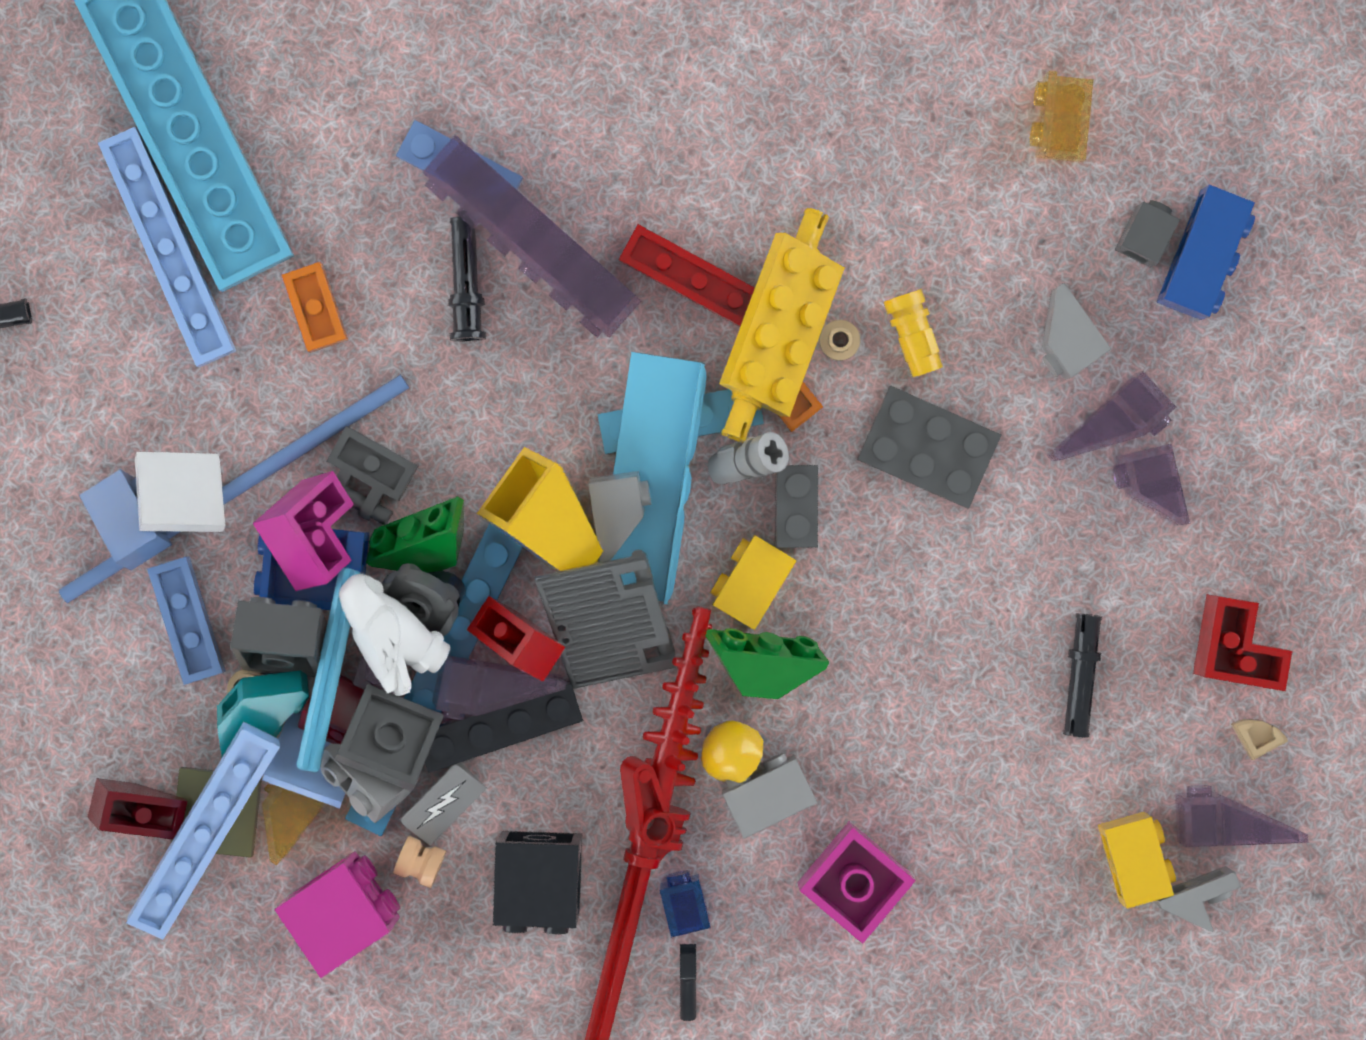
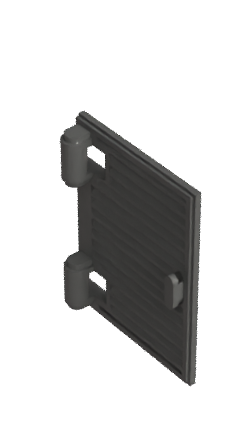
M642 550L633 551L631 557L534 577L554 638L566 647L561 654V658L573 689L677 668L672 664L673 658L676 657L675 648L665 623L647 555ZM634 572L636 583L624 585L621 574ZM657 646L659 656L647 658L644 649Z

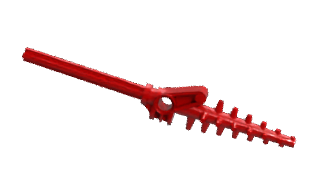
M697 606L693 608V621L690 631L682 635V640L685 643L682 657H674L672 660V664L678 669L675 682L663 683V690L671 694L668 707L653 708V715L664 719L661 731L643 733L644 740L657 744L653 758H646L644 762L636 756H629L622 761L620 766L626 811L625 824L629 831L628 840L631 841L630 848L625 849L623 860L628 863L585 1040H609L651 869H658L659 863L670 851H681L684 842L680 840V835L686 834L687 829L683 826V823L690 819L691 813L683 808L671 805L674 787L694 786L696 782L695 778L678 773V771L682 772L685 770V765L682 761L698 759L697 752L685 749L683 745H688L690 742L686 735H700L701 728L688 723V719L694 717V712L691 709H703L704 702L693 698L694 692H697L699 689L697 684H705L707 680L705 675L698 673L700 665L703 664L702 658L709 657V650L704 649L706 632L708 629H712V624L709 623L711 609ZM654 819L652 826L649 829H647V826L650 823V821Z

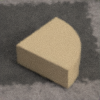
M1243 719L1231 723L1251 760H1255L1288 742L1286 736L1278 728L1264 721Z

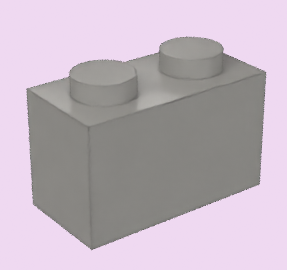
M781 753L771 757L762 763L765 768L764 770L749 776L742 783L726 780L728 787L722 790V795L744 839L817 804V800L795 755L787 758L785 753Z

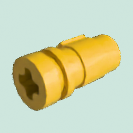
M922 289L883 302L887 315H892L893 319L889 321L891 327H896L899 336L898 341L912 377L943 368L938 353L939 348L932 327H930L927 315L930 312L922 304L926 302Z

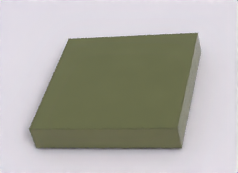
M188 767L179 768L176 796L188 801L183 822L214 770ZM262 777L215 854L249 858L254 856Z

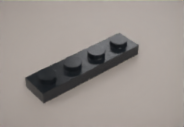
M567 681L441 723L425 761L428 773L582 722L583 718L571 682Z

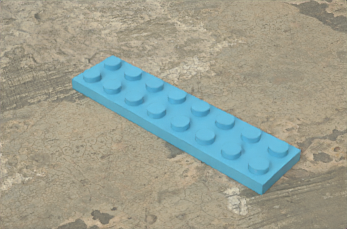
M74 0L219 291L224 292L294 257L167 0Z

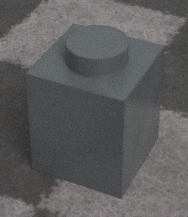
M1150 200L1148 204L1143 201L1135 207L1116 245L1115 251L1151 268L1159 264L1180 219L1171 215L1172 209L1163 203Z

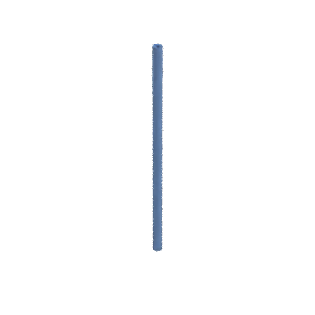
M400 374L222 487L224 505L344 430L346 426L352 425L409 389L402 375ZM167 531L166 534L171 539L182 531ZM110 557L59 589V593L62 599L69 603L125 567L115 563L113 558Z

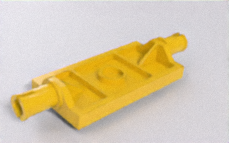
M805 208L804 216L795 238L787 233H775L719 382L720 385L732 391L731 399L734 403L725 427L721 432L723 436H728L731 440L741 443L747 440V434L756 410L764 408L779 416L790 417L845 269V267L821 254L817 249L825 225L829 220V216L819 210Z

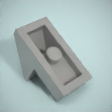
M1227 866L1173 886L1174 896L1153 902L1164 911L1214 932L1203 902L1208 901L1209 904L1224 901L1232 896L1230 891L1241 888L1236 873Z

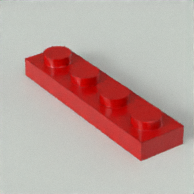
M637 224L618 259L619 262L738 327L742 324L755 287Z

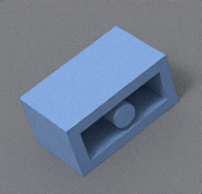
M123 470L116 471L79 495L115 563L133 570L172 545L166 534L167 531L139 530L136 477L134 478Z

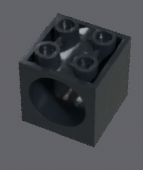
M502 831L495 842L493 926H503L502 931L507 933L527 932V927H544V933L554 935L569 933V928L576 929L580 915L583 833Z

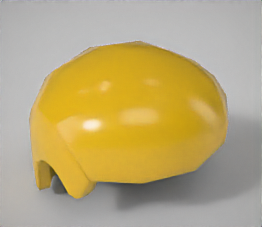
M725 721L714 726L703 741L701 752L703 768L708 775L719 781L731 780L742 783L756 770L763 756L764 741L759 732L754 728L738 721Z

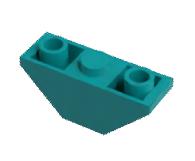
M300 670L242 678L217 705V731L221 757L225 754L243 722L277 738L283 728V723L293 713H299L309 699L307 674Z

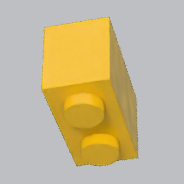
M753 535L750 541L742 538L731 556V559L737 562L729 576L724 573L720 574L710 594L716 597L712 603L713 606L755 630L797 560Z
M1140 812L1098 824L1119 902L1128 909L1174 896L1171 883L1176 882V875L1170 859L1163 858L1160 844L1165 843V837L1158 819L1153 820L1149 814Z

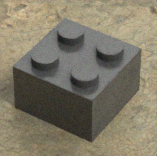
M252 597L250 601L238 600L230 649L243 670L267 673L301 670L307 674V677H316L327 627V621L321 608H316L317 606L314 603L307 601H293L292 605L275 604L276 602L273 599L266 597Z

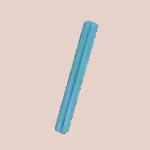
M342 568L338 573L297 761V767L301 770L318 772L321 766L351 627L341 606L339 590L351 576L361 574L354 569Z

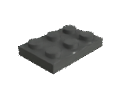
M889 386L857 460L969 509L1001 438V434L898 388Z

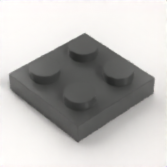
M367 684L335 761L413 792L444 715L392 693L387 694L386 691Z

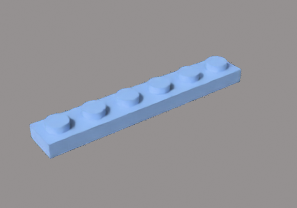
M130 128L99 142L98 145L196 367H202L236 352L232 339L138 128Z
M245 722L242 723L134 904L126 924L164 940L278 751L280 739Z

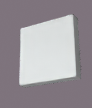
M136 452L135 471L140 531L223 532L225 528L219 454Z

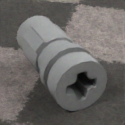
M774 432L751 437L741 444L735 442L721 447L717 453L710 457L708 473L711 479L720 485L775 474L785 469L788 464V447L781 436Z

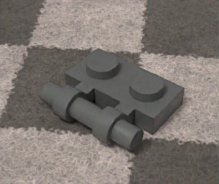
M349 426L344 428L326 461L340 469L337 478L354 503L352 508L359 511L358 516L367 521L374 519L383 525L388 523L393 514V511L380 505L383 496L386 494L396 501H400L419 467L417 464ZM352 477L372 487L367 497L348 487Z

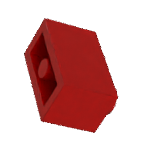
M490 596L487 597L467 628V631L511 665L543 682L566 648L522 614Z

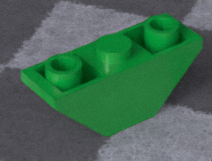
M457 496L374 529L369 540L370 548L366 564L375 568L398 571L403 564L408 563L416 565L423 572L443 571L456 566L464 534V500Z
M727 628L724 631L708 629L705 635L727 674L742 696L780 699L827 669L829 665V660L820 650L817 642L806 636H796V638L779 637L770 632L751 634L743 633L734 628Z

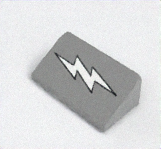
M461 762L457 763L399 821L430 846L487 787Z

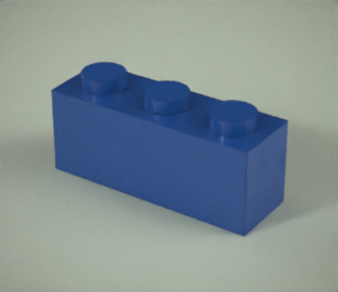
M1210 184L1200 190L1156 303L1199 320L1208 318L1211 313L1216 314L1219 311L1225 297V291L1221 290L1226 275L1231 276L1234 273L1240 259V253L1236 252L1241 237L1247 238L1255 222V216L1251 214L1255 202Z

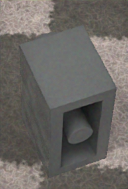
M787 465L781 472L775 473V547L818 548V465Z

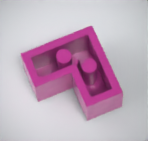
M334 471L301 480L253 523L295 591L329 583L342 568L352 561L331 528L354 505Z

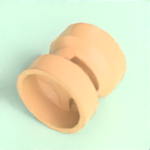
M408 836L398 857L393 874L403 878L413 876L418 879L420 885L431 889L444 860L446 850L436 846L432 848L424 847L420 840Z

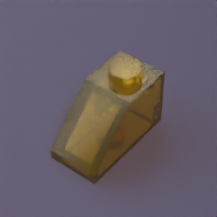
M268 783L264 790L269 795L263 801L262 809L270 862L277 866L285 859L326 803Z

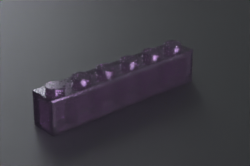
M456 135L452 137L422 172L429 178L425 186L442 201L449 196L461 207L456 211L457 215L473 229L479 223L491 233V236L487 239L491 245L504 256L511 250L523 261L518 268L534 283H537L541 278L553 288L548 295L566 311L573 305L581 312L584 317L579 322L597 338L602 332L610 338L641 303V300Z

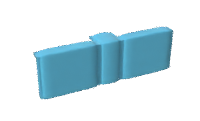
M631 352L613 475L639 471L640 481L648 480L651 505L644 506L645 513L643 518L611 561L631 557L632 552L635 550L645 552L653 575V583L658 599L663 604L668 605L676 579L685 518L684 504L688 500L691 489L689 464L696 450L706 387V369L703 362ZM634 572L621 574L624 585L636 583Z

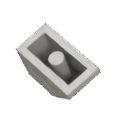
M1062 283L1053 289L1050 294L1042 349L1047 355L1042 357V359L1055 377L1061 374L1067 380L1111 350V347L1066 284Z
M639 471L593 477L588 482L596 537L603 549V553L599 557L600 563L611 561L643 518L645 513L644 506L651 505L648 480L640 481Z

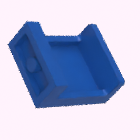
M332 529L352 560L344 568L354 569L366 575L370 532ZM259 534L258 554L263 555L262 571H257L255 575L254 595L273 599L276 602L275 604L292 605L293 601H307L314 603L317 606L316 608L330 610L338 574L327 584L295 591Z

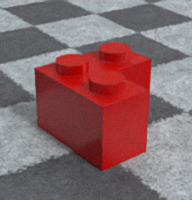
M1206 595L1193 674L1205 678L1286 692L1293 651L1252 643L1259 603Z

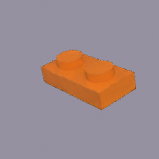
M317 262L282 274L307 352L312 353L347 341L348 337L323 264Z

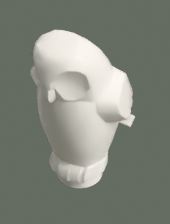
M355 574L342 585L339 590V598L345 616L353 628V639L387 694L393 691L396 696H401L410 692L412 684L406 665L411 666L421 674L427 670L435 673L441 668L449 654L450 645L443 641L444 637L440 632H429L408 608L396 599L384 594L383 585L378 580L364 574Z

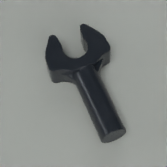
M680 944V1019L683 1021H693L696 1019V944Z

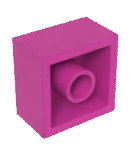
M848 821L797 884L800 892L863 944L916 880L911 872Z

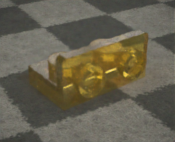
M1048 71L1043 77V81L1036 82L1034 106H1040L1039 122L1033 121L1030 131V146L1036 147L1035 158L1084 162L1086 160L1094 79L1057 76V71Z

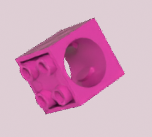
M356 851L291 893L274 909L320 978L388 934L400 918L397 913L400 910V905L396 897L389 889L382 891L374 879L378 876L375 866L366 855L360 858Z

